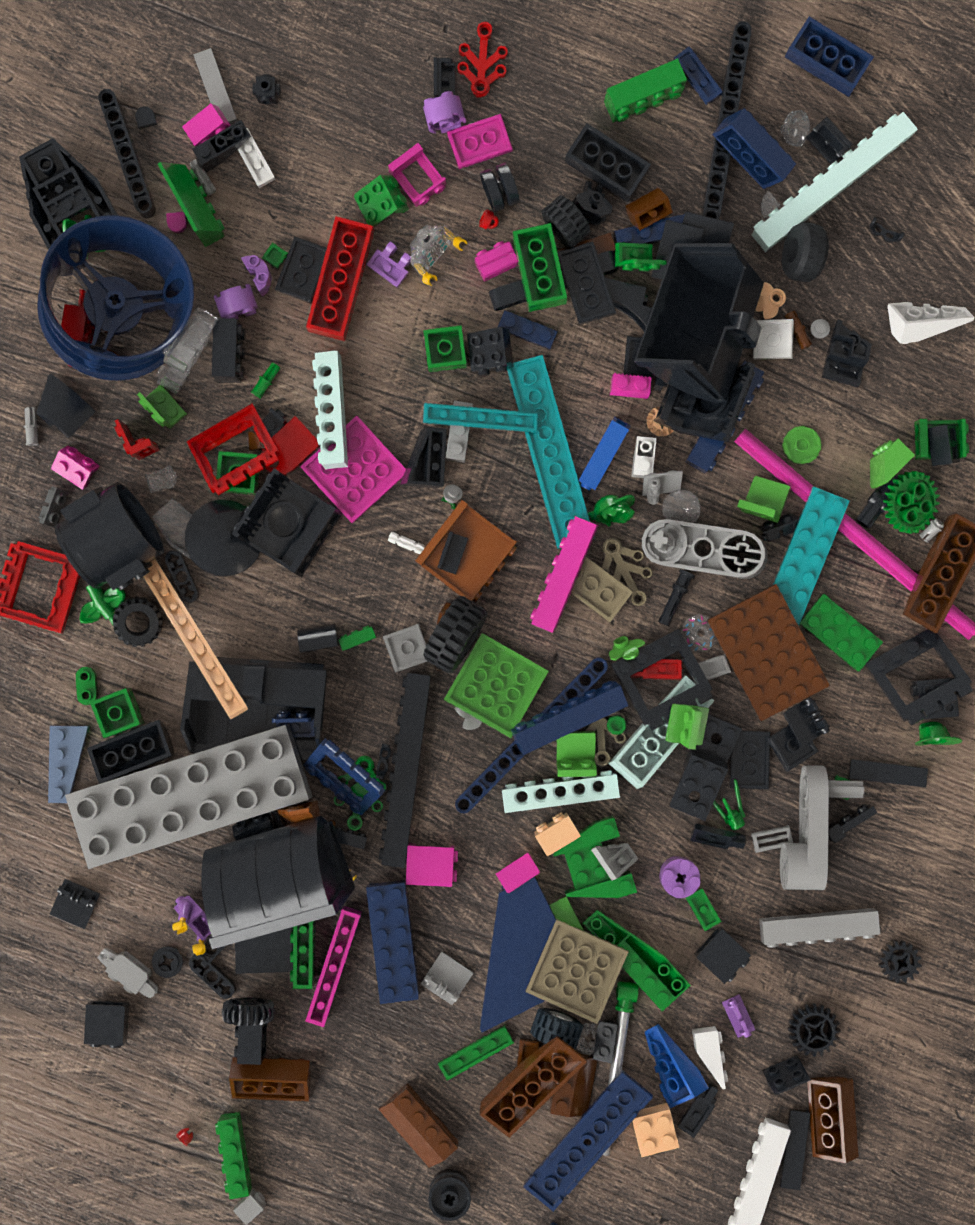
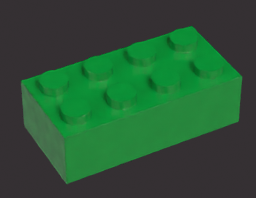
M675 59L607 88L604 104L613 123L616 121L623 122L635 113L640 115L649 107L653 106L656 108L668 99L675 100L679 98L683 93L687 78L679 60Z
M551 223L513 231V242L529 312L567 304V294Z

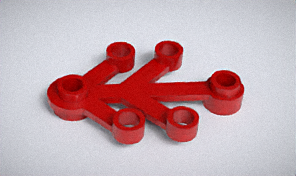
M481 22L477 27V34L480 38L479 59L470 50V46L467 43H462L459 46V54L464 57L466 56L478 70V75L476 77L464 61L458 64L457 71L471 82V91L474 96L479 98L485 97L489 93L490 85L496 79L503 78L506 75V67L499 64L496 66L495 71L485 78V71L499 59H505L508 55V49L505 46H499L497 51L486 60L488 39L492 36V26L488 22ZM486 30L488 34L483 35L481 32ZM466 47L468 51L462 52L461 49ZM504 50L506 53L504 55H500L499 51ZM465 66L466 70L462 71L460 67ZM503 69L504 72L500 74L497 72V70ZM483 86L484 89L482 91L477 90V87Z

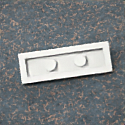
M251 135V138L238 151L258 188H261L276 179Z

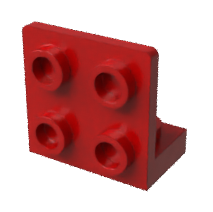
M119 419L115 420L117 425L114 427L119 437L123 438L125 442L123 447L128 455L130 454L132 457L141 460L160 451L157 443L149 438L146 439L144 437L134 441L128 426Z

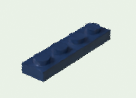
M685 214L666 219L682 223ZM666 219L659 220L641 231L635 226L614 231L616 243L651 244L661 241Z

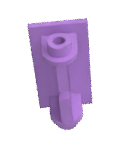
M738 994L723 1001L722 1004L737 1037L739 1038L744 1035L746 1038L751 1036V1032L755 1028L740 995Z

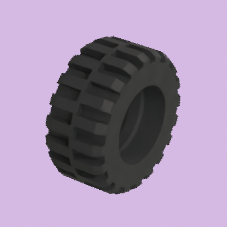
M458 596L448 607L431 634L424 649L423 656L425 660L447 673H453L478 637L488 613L486 610L466 597Z

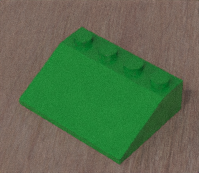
M159 162L158 166L203 245L207 247L224 238L223 230H225V227L220 219H215L213 214L216 211L211 202L207 204L204 198L207 195L202 186H197L195 181L198 178L193 169L189 171L186 165Z

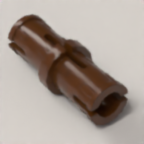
M795 310L789 312L784 317L785 319L794 320L793 336L797 339L801 350L810 347L812 342L805 331V325H802Z

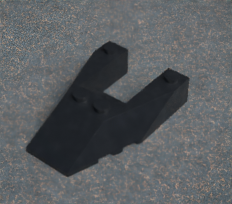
M54 138L19 156L23 180L25 181L26 198L30 209L29 215L48 250L53 242L63 233L59 224L63 223L65 219H70L89 208H92L96 217L119 216L99 180Z

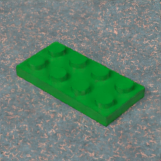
M825 594L818 598L800 622L804 629L857 672L863 668L883 643Z

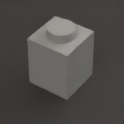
M253 1188L250 1195L243 1197L236 1204L233 1211L247 1225L264 1210L266 1205L265 1198Z

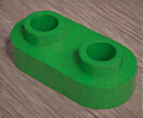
M82 667L76 672L77 699L83 705H91L90 702L98 698L97 675L91 667ZM84 673H87L88 678L86 680L82 678V675ZM85 692L89 693L88 699L84 698Z

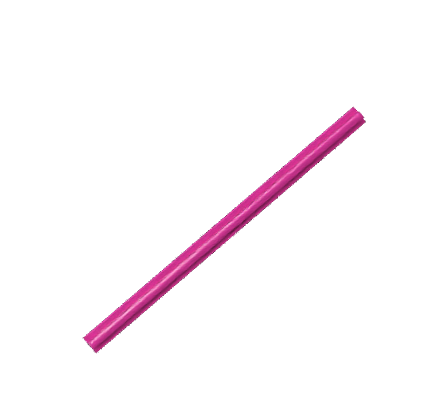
M744 429L734 442L783 484L790 486V490L806 502L813 485L747 429ZM845 513L838 530L908 590L912 591L918 574ZM952 604L945 621L967 640H970L975 635V623Z

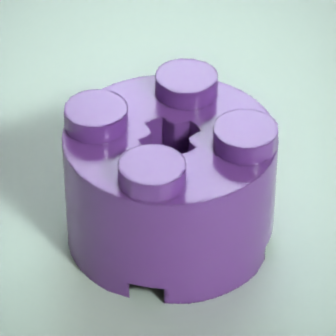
M452 91L444 92L437 98L424 100L423 110L428 129L431 133H436V130H441V133H447L461 127L462 121L466 122L460 97L453 95Z
M246 284L244 289H241V286H236L220 292V297L214 296L221 318H235L238 320L240 315L245 314L248 317L256 314L255 309L258 306L250 284Z
M674 856L662 864L659 874L660 883L670 895L676 898H685L692 895L700 886L699 870L689 859ZM678 873L683 875L682 880L680 881L677 879Z

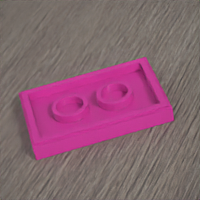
M501 114L447 132L459 169L513 151Z

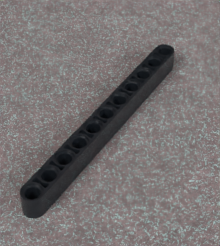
M745 21L736 24L731 36L716 129L726 117L738 112L751 37V26ZM738 31H743L745 36L739 35ZM739 49L743 54H736L734 50ZM731 68H737L739 73H734ZM733 86L736 88V91L732 92L728 87ZM725 105H731L733 110H727ZM715 137L701 215H710L715 219H720L731 154L725 148L719 146L718 140ZM721 160L724 165L718 166L715 161ZM712 179H719L721 184H714L712 182ZM715 197L718 203H711L709 198Z

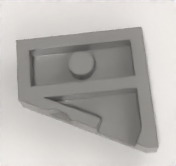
M628 843L603 847L596 846L591 849L612 881L617 879L638 860Z

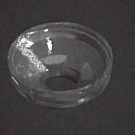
M802 110L790 112L784 119L781 126V134L788 145L798 147L804 144L810 129L808 115Z

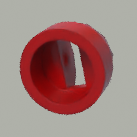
M184 1128L176 1134L177 1138L185 1146L193 1139V1132L187 1133L190 1130L189 1128Z

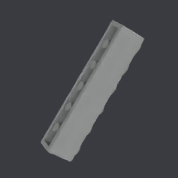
M874 908L759 918L761 942L767 945V947H778L781 943L793 946L803 941L806 944L817 943V940L835 942L836 938L855 940V937L858 936L870 939L880 934L879 914Z

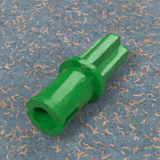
M272 362L264 375L259 376L260 379L251 390V393L261 399L268 387L273 385L271 382L280 370V367Z

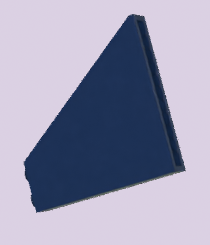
M533 877L510 893L506 892L503 885L501 886L502 889L499 890L480 1021L481 1032L545 1001L525 992L556 921L536 877Z

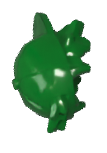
M631 494L621 498L616 495H606L596 502L594 510L589 512L588 516L591 518V521L602 522L608 527L611 526V522L626 523L635 513L630 508L634 504L635 498Z

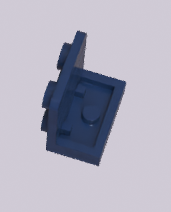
M281 710L272 718V723H276V727L289 723L293 737H315L313 727L315 713H310V710H299V713H291V710Z

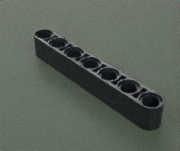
M103 89L98 95L99 103L134 206L143 218H151L156 212L155 204L121 104L111 89ZM108 98H113L110 103H105ZM113 116H119L116 121H111ZM125 133L122 139H117L119 134ZM126 151H131L128 157H123ZM136 168L137 172L133 175H130V171ZM143 186V190L141 192H135L137 187ZM149 204V208L147 210H141L143 205Z
M613 251L598 254L604 276L619 270L618 267H615ZM522 279L488 292L494 311L527 302Z

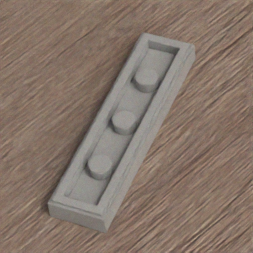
M212 49L193 54L210 103L220 108L229 124L236 122L237 119Z

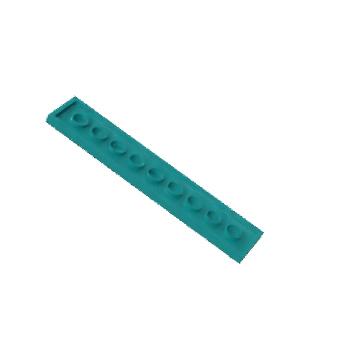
M543 355L514 362V367L507 368V373L518 411L539 413L537 433H524L556 546L559 549L563 537L567 538L569 533L567 526L570 519L574 520L576 516L589 522L590 520Z

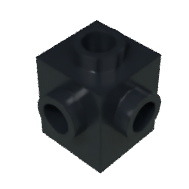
M269 74L256 76V83H253L252 90L258 103L265 105L278 104L281 86L277 83L276 78Z

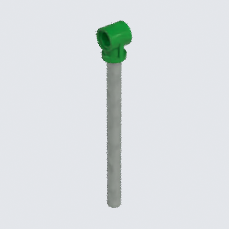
M618 981L616 1000H618V1004L615 1005V1009L619 1011L618 1027L608 1086L622 1070L630 1013L634 1012L633 1003L637 1002L638 997L637 983ZM611 1146L605 1151L604 1156L610 1155Z

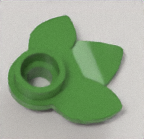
M626 636L618 637L613 641V649L609 652L610 659L617 660L621 657L625 660L634 659L639 655L638 648L645 645V642L642 639L629 640Z

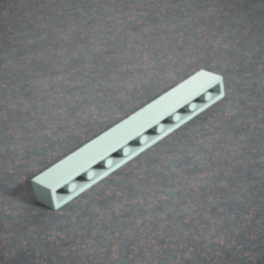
M904 112L898 116L894 114L886 121L888 124L885 127L879 126L872 132L873 136L867 139L865 137L857 144L858 148L852 151L850 149L842 156V161L832 163L827 168L829 170L824 175L820 173L813 179V184L803 186L798 191V196L795 198L791 196L783 203L784 207L780 210L778 208L773 210L768 215L769 219L765 222L763 220L759 221L753 227L755 230L751 235L765 253L786 237L793 226L805 222L912 137L918 129Z

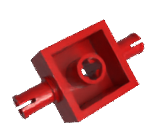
M81 289L79 291L78 306L64 304L61 327L75 341L78 340L91 344L95 327L86 318L83 306L86 291Z

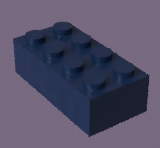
M809 16L789 47L785 58L849 97L874 56Z
M745 108L726 117L712 134L763 189L783 181L796 165L792 157L779 146V143L766 132L765 127L760 125L753 118L752 113Z

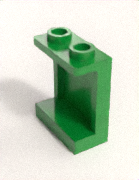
M919 419L915 421V460L931 459L928 428L952 424L956 425L960 459L965 458L969 452V444L966 442L969 426L966 423V419L932 421Z

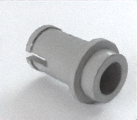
M937 518L931 520V524L919 534L922 539L929 534L924 539L927 543L939 531H943L945 525Z

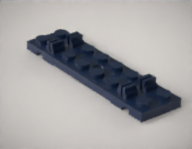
M621 1070L525 1181L523 1187L554 1212L564 1197L574 1189L625 1128L635 1119L638 1112L648 1104L653 1095L626 1072ZM590 1139L591 1144L586 1145L584 1140Z

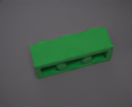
M368 625L363 627L361 631L355 630L351 632L352 634L349 636L347 634L341 636V639L338 641L342 651L377 638L373 627Z

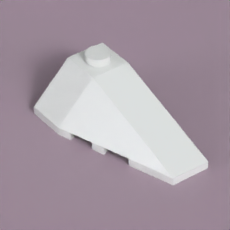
M911 302L888 304L891 333L902 344L924 340L974 321L975 318L966 307L943 305L940 309L931 307L930 304H923V307L912 306Z

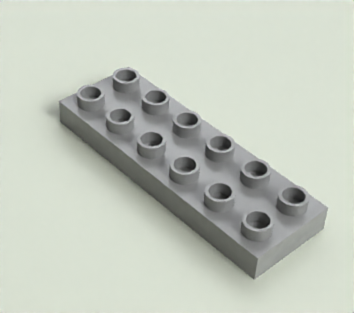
M289 723L65 795L88 869L300 803L313 797Z

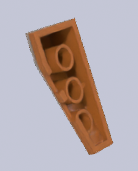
M318 801L277 809L278 814L291 823L320 816Z

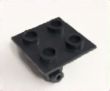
M812 697L804 699L783 713L801 747L820 735L830 732V725L823 719L824 715L820 714L822 711L821 709L818 710L816 700H813Z
M64 879L62 886L60 885L57 890L58 895L50 915L85 929L100 893Z
M797 1055L762 1070L774 1095L811 1081Z

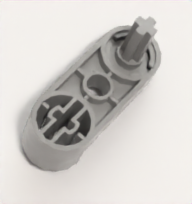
M664 519L651 523L642 537V549L646 557L652 562L666 567L750 579L759 575L768 561V551L764 542L755 534L743 530ZM739 538H743V541L745 542L737 543L736 547L729 546L733 541ZM749 538L758 542L761 551L753 550L750 545L746 544L749 543ZM702 541H708L711 544V552L705 557L699 556L696 551L697 545ZM743 548H746L747 553L761 555L760 560L744 558V563H740L741 559L739 557L726 555L727 550L742 552ZM726 560H732L736 565L743 568L750 567V563L758 565L747 573H744V569L738 568L736 573L729 568Z
M802 766L799 786V843H783L780 851V879L784 890H825L828 877L829 798H863V781L828 780L827 771L824 766Z

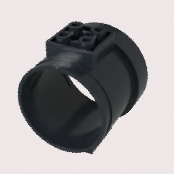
M120 482L114 483L105 490L102 487L96 488L60 510L65 520L55 525V534L59 545L76 572L95 589H99L105 583H108L112 590L119 588L121 591L134 582V577L138 580L149 573V568L153 566L151 561L164 553L163 541L152 519L134 494Z

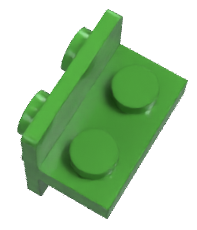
M672 704L665 740L672 743H681L688 749H696V745H702L709 708Z

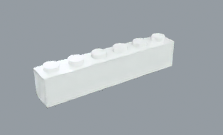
M766 1117L764 1122L760 1123L758 1134L760 1135L758 1141H755L753 1144V1156L747 1162L746 1171L748 1172L746 1178H743L741 1181V1193L735 1199L734 1215L730 1216L728 1225L761 1224L791 1132L788 1125Z

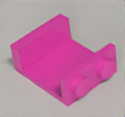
M409 843L407 848L406 885L452 887L453 882L457 881V870H453L454 862L458 861V851H454V846H416V844Z

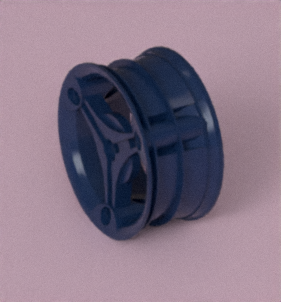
M113 215L93 217L74 224L65 230L49 248L40 274V289L37 301L38 318L47 342L55 353L68 365L81 373L98 379L130 380L156 370L174 353L191 315L194 286L185 258L176 245L162 232L149 224L129 217ZM99 250H117L137 256L150 264L165 281L163 290H137L133 284L123 278L103 277L87 263V254ZM81 269L94 281L93 284L82 274ZM74 275L86 291L83 303L84 312L90 324L95 327L91 344L78 340L75 341L64 331L54 315L51 298L54 285L59 276ZM160 298H161V301H158V302L143 303L144 300H152V299H160ZM113 300L117 301L116 305L112 304ZM164 309L173 318L168 336L162 343L150 351L133 356H117L115 353L107 350L114 335L125 334L133 330L144 313ZM100 331L107 334L103 348L95 346Z

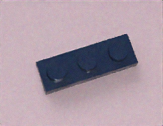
M690 46L674 57L673 60H679L687 80L706 106L722 95L723 91Z
M504 310L498 327L509 329L511 335L548 350L551 349L557 334L556 330Z

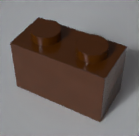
M659 188L625 206L630 222L639 231L673 213L668 196Z

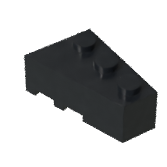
M427 427L420 431L400 485L435 489L444 487L447 429Z

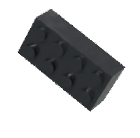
M586 123L565 156V163L602 185L627 203H629L648 174L651 166L650 163Z

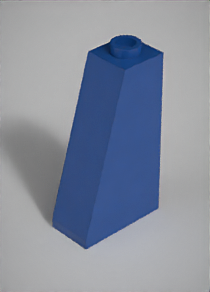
M614 416L579 479L582 487L587 490H596L631 425Z

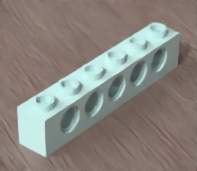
M338 351L315 353V360L312 361L313 370L316 371V378H314V388L317 390L315 406L318 408L319 414L316 415V424L320 430V433L317 434V442L321 446V452H318V460L325 469L348 467L341 355ZM331 370L329 376H323L325 371ZM327 389H333L331 394L325 395ZM334 407L331 413H326L327 408ZM335 425L332 432H327L329 426ZM331 444H336L334 450L328 451V447Z
M612 770L601 771V775L575 779L574 777H562L560 781L548 778L543 779V783L538 784L535 781L524 782L523 786H517L516 783L506 784L505 788H502L504 811L509 813L620 798L617 774L612 773ZM596 781H602V790L595 791L593 784ZM578 783L584 785V791L580 794L574 792V786ZM563 786L565 794L557 796L555 794L556 787ZM540 788L546 790V796L542 799L537 798L535 795L536 791ZM518 792H526L528 795L527 799L519 801L516 798Z

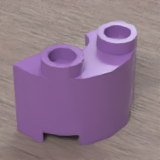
M255 255L242 257L241 259L250 275H256L253 281L261 296H264L271 286L272 276L269 268L262 259Z

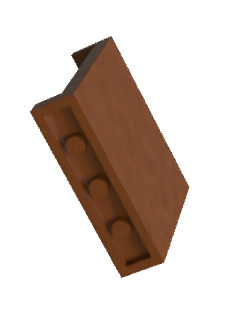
M461 500L415 561L458 595L477 602L483 594L480 592L483 586L488 587L494 579L492 577L493 573L496 570L499 572L506 564L503 561L506 556L509 555L511 557L516 551L517 547L515 545L517 541L511 539ZM450 531L468 538L456 575L437 568Z

